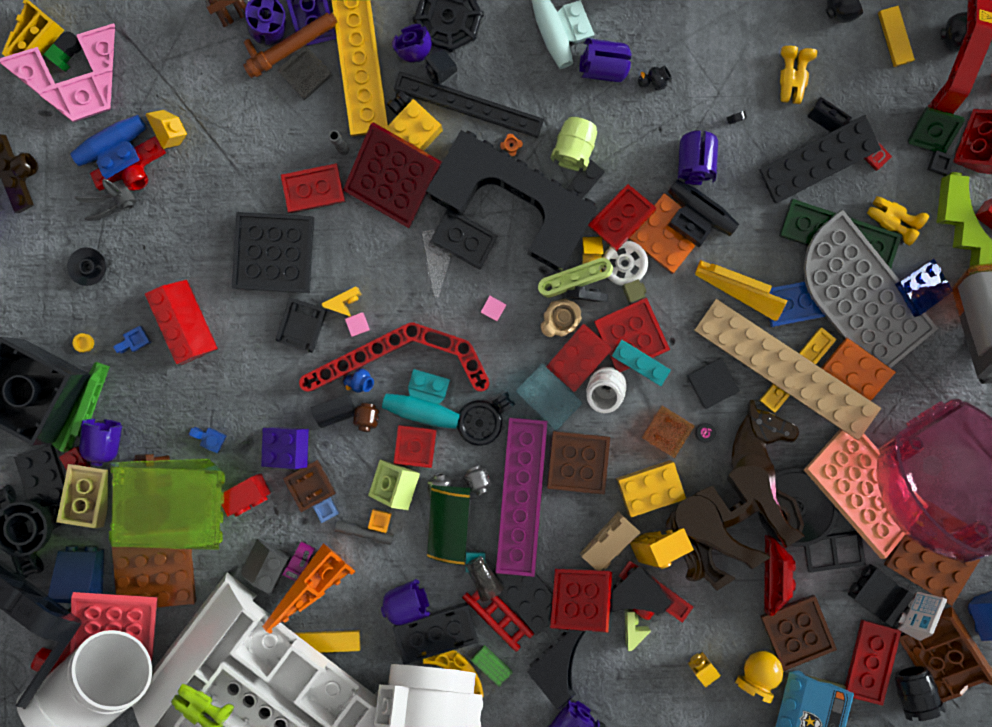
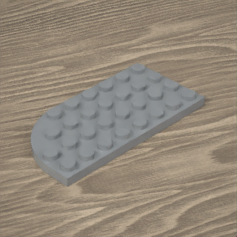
M844 210L838 211L817 230L807 247L803 269L805 284L812 300L844 340L848 337L892 368L938 330L937 326Z

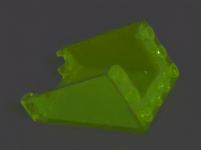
M210 459L111 462L113 504L112 531H109V542L112 547L219 550V543L223 541L220 523H223L221 504L224 503V493L221 492V487L225 483V474Z

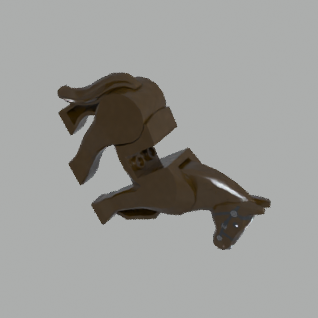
M749 400L748 415L743 420L735 436L731 455L732 471L727 478L742 501L732 506L729 510L712 485L684 499L678 505L676 512L673 511L666 521V529L672 530L673 533L680 528H684L694 549L683 555L688 567L686 579L695 582L704 578L716 591L734 581L735 577L715 566L712 558L713 549L724 556L745 564L750 569L771 558L759 550L736 541L727 532V528L745 521L758 511L763 514L768 524L775 531L784 548L804 537L802 534L804 523L796 500L776 488L774 465L766 449V445L776 441L793 443L799 435V429L796 425L770 412L757 409L754 400Z

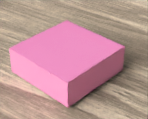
M489 296L481 313L498 321L506 304Z
M363 312L345 319L351 337L370 331Z

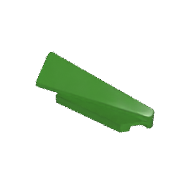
M99 362L94 363L89 372L91 376L55 443H51L59 451H70L73 448L76 437L80 436L82 420L92 418L110 366Z

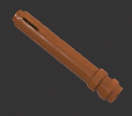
M327 12L266 51H260L259 53L256 52L251 40L246 39L244 44L251 56L243 64L246 72L251 78L259 77L264 70L272 69V66L336 27L335 24L338 21L332 12Z

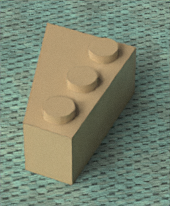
M618 511L581 551L580 555L595 570H605L610 565L611 560L618 556L641 532Z

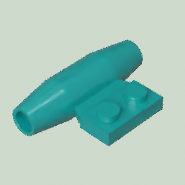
M413 369L408 385L409 396L386 393L382 403V408L391 413L433 427L456 429L460 414L439 405L446 397L450 379Z

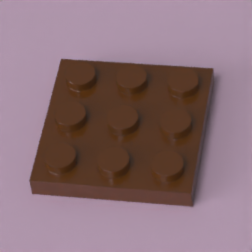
M553 431L547 489L605 495L610 437Z
M810 595L783 606L774 616H769L767 613L760 615L775 655L781 662L783 671L837 650L815 595Z

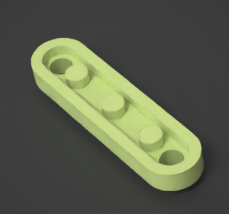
M599 258L543 278L538 284V290L544 297L550 298L565 293L567 290H573L575 286H585L609 277L613 272V266L607 258ZM603 267H606V270L604 272H601V269ZM549 286H552V289L550 291H547V288Z

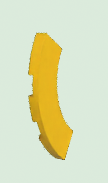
M452 650L422 659L423 664H432L444 669L476 673L474 694L484 697L478 673L471 663L457 651Z

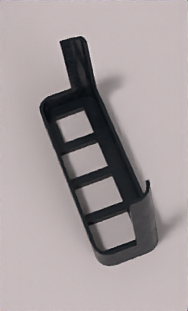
M0 561V609L37 636L57 641V644L15 705L26 709L83 622Z

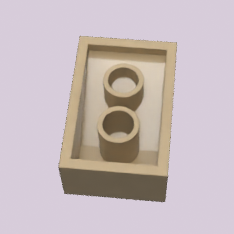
M68 464L56 522L90 528L104 527L108 509V470Z

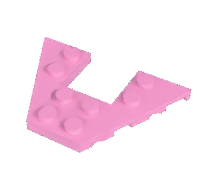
M114 23L76 35L93 71L91 73L55 84L38 47L0 58V64L72 122L109 111L111 109Z

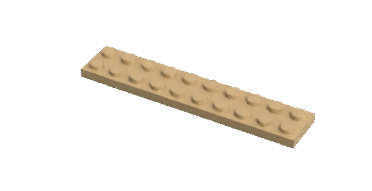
M717 299L694 330L856 440L862 437L881 410L879 406Z

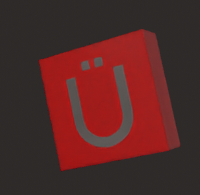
M880 143V151L864 158L875 171L879 170L892 157Z

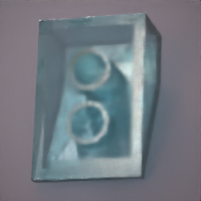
M543 363L515 390L555 430L582 404Z

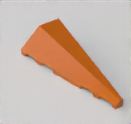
M323 543L262 627L269 634L272 633V628L281 622H287L290 615L297 610L299 612L322 597L325 594V590L334 584L337 586L341 583L340 580L348 574H354L355 570Z

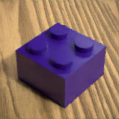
M263 428L261 467L307 468L309 429Z

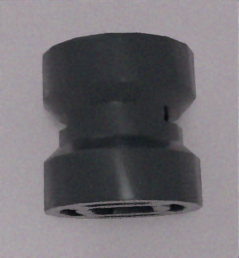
M399 90L396 93V97L390 100L387 106L398 115L411 102V99L403 91Z

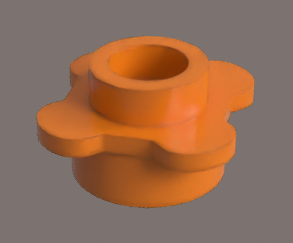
M508 134L504 142L500 144V148L507 151L511 157L515 156L516 151L523 146L522 141L518 140L513 134Z

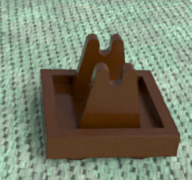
M318 460L307 465V468H302L283 478L300 512L336 494Z

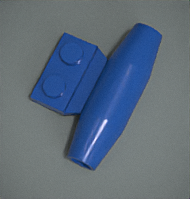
M139 115L118 121L86 139L70 155L78 166L96 161L102 176L108 179L140 160L134 146L130 142L147 127Z

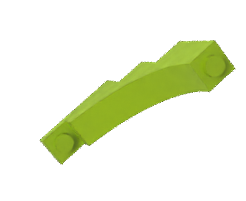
M952 172L941 179L936 223L955 225L953 248L971 250L969 273L992 271V239L979 224L972 208L969 192L970 177L962 176V173Z

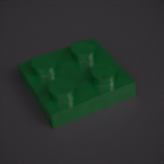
M926 106L908 139V144L946 153L965 119L964 117Z

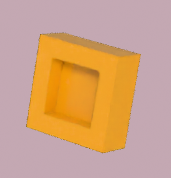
M373 509L368 529L387 533L392 513Z

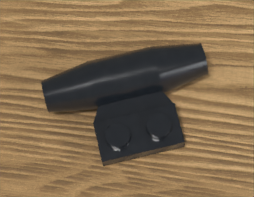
M678 179L669 189L668 193L683 208L676 212L668 226L697 247L703 244L710 234L711 228L731 236L739 226V223L722 206L700 190Z

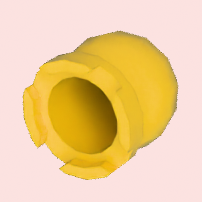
M758 651L746 659L743 668L745 676L738 675L735 683L750 695L754 696L757 693L763 697L762 701L771 703L774 695L770 690L778 687L784 672L781 662L776 656L767 651Z

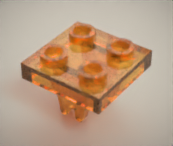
M661 405L641 438L675 458L695 425Z

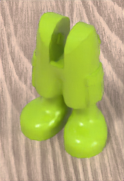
M186 684L180 686L178 689L179 695H175L171 700L175 709L183 713V716L194 725L199 723L202 727H223V723L234 710L232 704H226L221 708L212 705L211 697ZM205 712H206L208 715H210V716L214 719V721H212V720H210L209 718H207V717L205 716Z

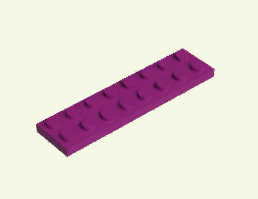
M509 418L496 573L535 577L547 421Z

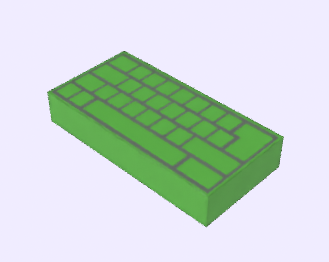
M485 645L471 658V661L499 687L512 674V670Z

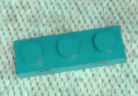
M620 340L611 357L659 386H662L671 369L623 340Z

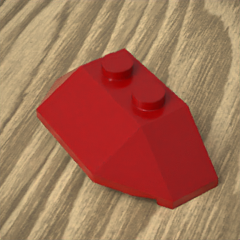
M765 535V554L771 558L765 561L764 612L769 616H774L793 597V591L796 589V583L793 579L796 563L793 557L775 538Z

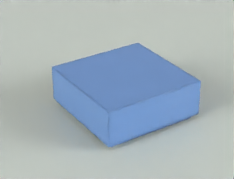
M331 497L312 506L321 523L339 514Z

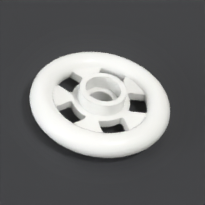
M626 241L619 248H625L626 254L618 256L617 251L611 246L604 253L603 258H607L609 261L610 259H616V267H613L612 274L607 278L617 285L623 286L637 279L641 280L647 271V254L639 244L632 241ZM633 252H636L639 256L636 261L630 255ZM624 260L629 262L626 267L621 265ZM634 266H637L639 270L634 275L630 271ZM617 272L626 273L625 277L620 278L616 276Z

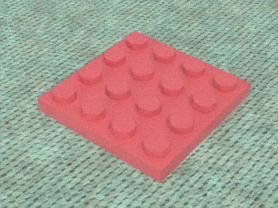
M73 592L71 597V613L83 623L71 639L70 654L92 635L103 631L115 630L130 634L139 640L146 648L152 661L157 597Z

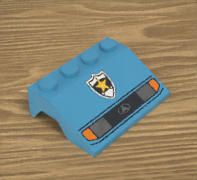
M799 670L791 671L788 675L776 727H846L854 693L833 684L805 676Z

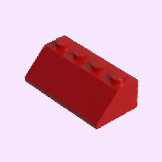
M187 280L163 285L145 293L176 364L184 365L218 349Z

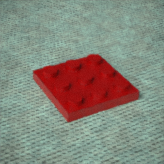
M647 298L594 321L601 339L613 348L608 355L615 370L618 372L629 369L628 366L611 357L620 340L627 342L651 358L670 350Z
M555 569L550 628L608 633L612 572Z

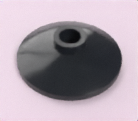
M80 248L73 252L68 260V274L77 284L83 286L97 284L106 273L105 258L99 251L93 248ZM89 264L92 265V269L90 271H88L87 269Z

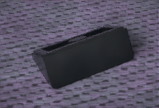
M819 97L808 114V118L829 132L849 123L852 118L822 97Z

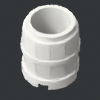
M602 367L593 373L590 377L586 393L587 401L595 411L610 413L621 405L627 389L624 375L612 367ZM606 385L611 388L610 390L603 389L602 386Z

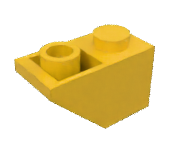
M703 652L695 654L688 663L705 688L721 676Z

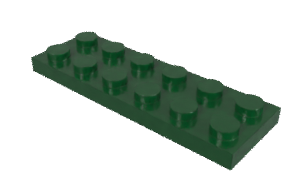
M792 199L790 200L779 236L808 246L817 230L836 213ZM850 218L891 269L902 235Z

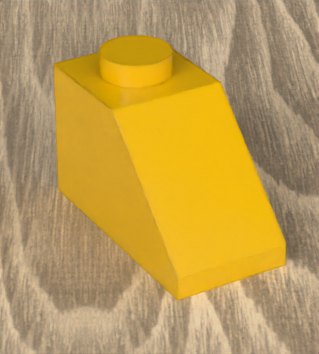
M165 110L146 113V117L163 149L178 146L182 143L187 133L179 117Z

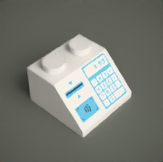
M916 592L913 594L915 596L908 604L905 612L897 620L900 623L898 630L919 641L933 635L947 599Z

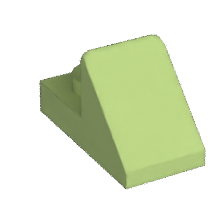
M625 609V643L628 651H633L651 632L648 626H635L639 623L638 614L632 609Z

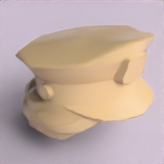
M567 298L551 302L544 313V321L541 323L542 333L547 337H553L554 335L562 337L568 333L575 332L582 319L580 307Z

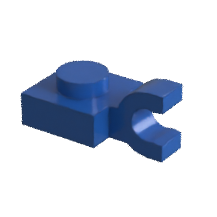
M138 326L123 334L125 340L113 347L116 353L123 354L130 348L132 352H136L152 342L144 328Z
M194 427L189 432L190 436L202 440L200 446L215 453H219L227 435L212 428H208L205 432Z

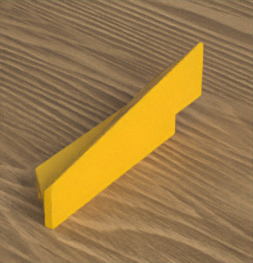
M700 260L695 275L774 321L779 319L788 301L769 294L772 288L771 285L715 264Z

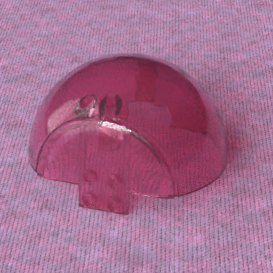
M951 399L945 404L940 401L905 423L908 426L907 428L886 440L879 448L878 452L880 455H878L876 466L877 483L887 512L901 531L911 540L941 557L960 561L961 563L972 562L992 555V417L965 401L962 402L960 399Z

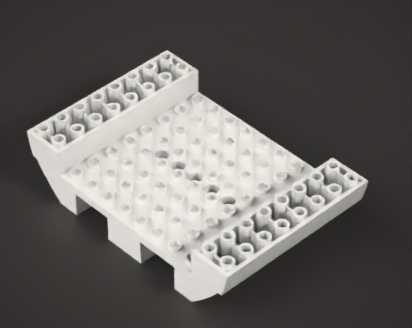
M227 572L154 667L151 682L145 694L131 706L140 727H202L199 723L194 725L183 716V713L176 710L171 703L173 697L179 695L178 689L180 686L186 684L211 697V704L221 708L226 704L234 706V710L223 723V727H277V720H283L286 723V727H374L378 690L373 694L282 623L272 628V633L266 632L262 626L270 617V614L253 602L257 597L253 591ZM236 684L239 687V692H231L229 685ZM245 696H252L255 700L254 704H247ZM261 708H268L270 716H263L260 712ZM205 712V716L210 720L214 721V719Z

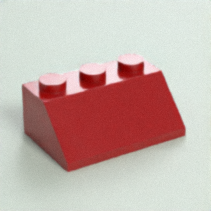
M973 109L953 161L955 164L978 173L992 174V110Z

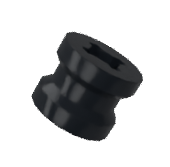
M508 392L492 401L493 405L498 407L499 414L516 405L514 401L510 400Z

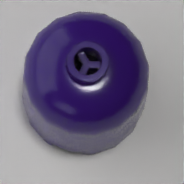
M95 418L82 420L79 444L81 457L95 466H102L103 463L114 460L119 449L122 432L121 423L104 419V423L95 422Z
M414 579L389 590L383 597V606L381 607L383 617L397 626L428 617L430 612L426 610V607L430 605L424 588L420 589L417 585L420 581Z

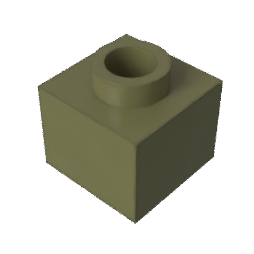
M639 279L622 286L628 304L645 298L646 288L643 282H639Z

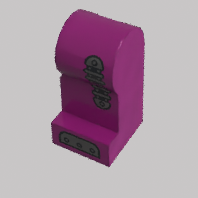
M301 542L283 575L296 581L309 564L316 548Z

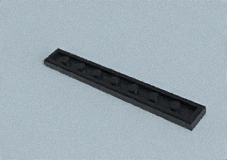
M401 71L394 87L396 92L401 90L408 96L535 138L539 137L544 122L543 118Z

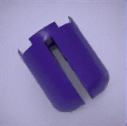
M278 0L248 1L245 8V17L250 36L260 44L263 35L265 36V45L278 43L283 38L286 28L285 10Z
M592 38L585 39L583 44H587L583 55L580 56L579 72H583L581 78L617 83L623 81L631 68L629 60L632 59V54L629 46L621 42Z
M696 130L682 136L679 148L678 180L679 178L684 179L685 183L690 185H702V181L711 179L712 183L716 181L718 139L716 135L704 131L703 137H701V131Z
M577 700L576 703L567 702L549 727H599L600 723L599 720L595 722L589 714L591 710Z

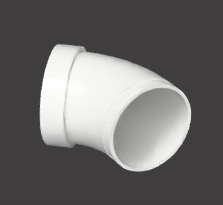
M109 630L94 634L47 675L26 709L17 707L18 714L25 727H107L136 703L147 691L152 678L150 656L139 640L125 632ZM25 690L18 696L16 704L25 692Z

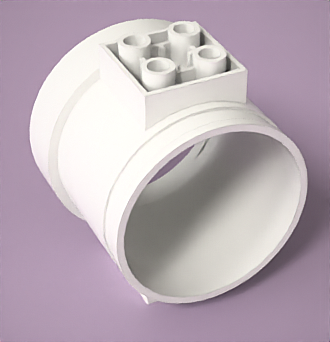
M391 664L388 685L379 684L374 727H481L480 715L483 701L482 695L474 694L476 673Z

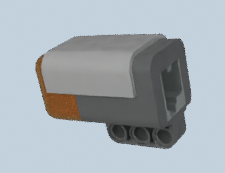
M992 263L970 266L952 288L953 298L975 372L981 384L992 383Z

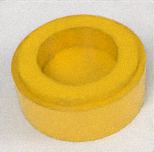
M80 333L74 337L72 344L76 351L86 353L93 349L94 339L89 334Z

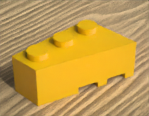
M23 0L24 7L21 14H18L16 17L17 24L14 31L10 32L2 54L6 57L38 47L43 56L64 32V29L32 2Z
M680 528L674 533L672 530H667V534L663 535L660 531L649 532L634 538L630 545L637 561L661 569L669 567L672 561L694 550L685 529Z

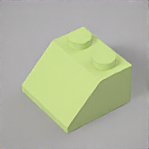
M379 460L368 496L391 508L409 510L420 473L397 464Z

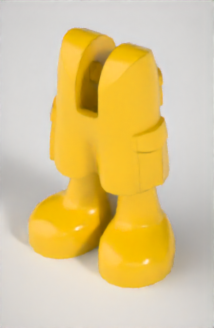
M783 46L781 48V56L785 61V69L781 70L780 99L781 102L788 103L792 88H794L792 103L801 104L809 79V72L806 70V66L817 57V50L805 48L798 52V47ZM796 57H797V71L794 69V62H795Z
M878 196L873 201L875 207H870L867 211L871 219L877 221L881 227L901 234L903 242L909 246L919 236V231L917 230L921 229L929 218V215L924 212L916 216L907 214V209L902 205ZM901 221L906 223L910 228L901 225Z

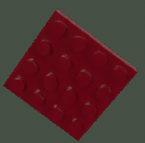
M373 122L369 126L343 191L405 227L410 228L427 194L426 190L442 161Z

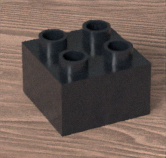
M0 337V429L32 446L55 443L91 374L25 339Z

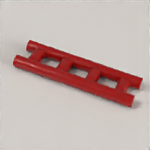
M480 578L475 583L479 589L472 596L466 592L462 598L517 652L521 648L517 642L524 635L531 638L534 632ZM484 594L493 601L485 610L476 602ZM498 607L506 615L499 623L490 616ZM511 621L519 628L512 637L504 630Z

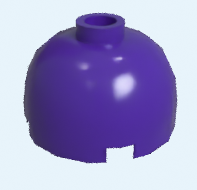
M421 24L409 25L401 30L402 34L399 37L395 35L392 47L402 60L410 63L421 62L431 50V37L425 26L422 27Z

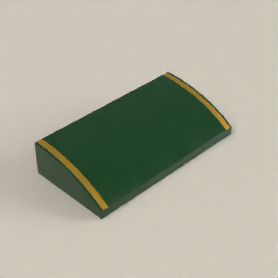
M431 486L428 558L444 563L465 566L470 488Z

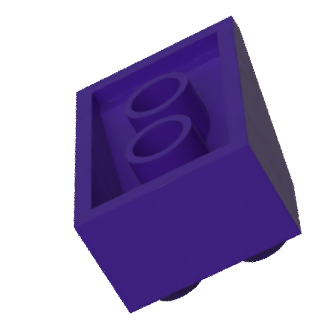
M286 0L295 32L325 13H331L328 0ZM335 27L305 46L337 39Z

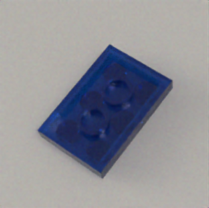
M935 259L929 260L895 283L914 318L922 315L953 292L950 283L945 278Z

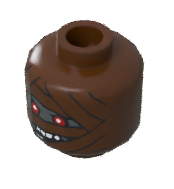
M361 403L360 406L355 408L353 424L359 427V431L370 432V429L377 427L380 412L376 409V405Z

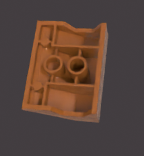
M953 607L942 611L933 635L921 641L905 633L900 635L899 641L914 665L927 667V670L931 672L937 684L942 702L962 696L968 688L981 683L992 685V668Z

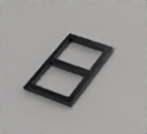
M857 531L830 534L822 539H830L834 565L812 567L809 546H804L809 573L866 565L862 537ZM857 535L860 561L839 564L835 538Z

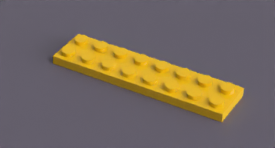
M331 0L333 14L338 21L335 24L350 135L351 137L366 135L370 124L373 122L383 128L388 126L371 0Z

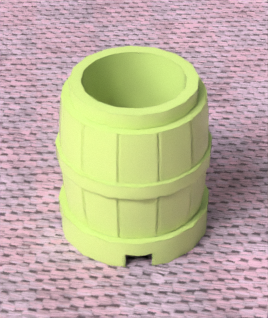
M569 117L564 122L557 136V143L552 151L551 160L553 162L555 159L558 160L559 166L569 170L579 171L580 168H583V171H585L595 146L596 126L586 119Z

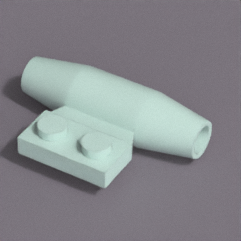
M532 0L535 19L547 50L559 69L569 67L573 64L569 42L576 44L585 41L586 38L594 37V32L581 0L563 5L558 12L550 0Z

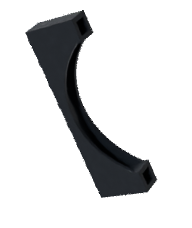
M634 566L628 571V577L624 581L620 579L613 586L614 590L611 592L610 613L624 609H640L651 611L657 616H661L675 602L643 566L638 568ZM571 630L568 633L564 632L557 638L559 642L555 646L550 645L543 652L545 655L541 659L536 658L530 664L531 668L527 671L557 710L562 708L576 695L572 687L573 659L577 646L586 631Z

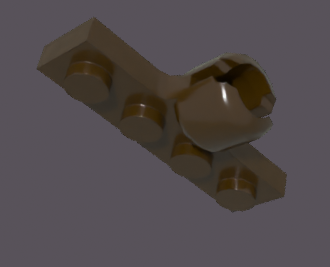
M0 134V178L14 213H21L34 206L25 181L37 173L39 165L37 160L29 153H20L14 156L7 136Z

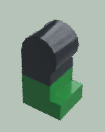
M64 32L44 53V56L60 69L67 72L71 67L67 62L74 53L81 51L82 47L76 35L71 32Z

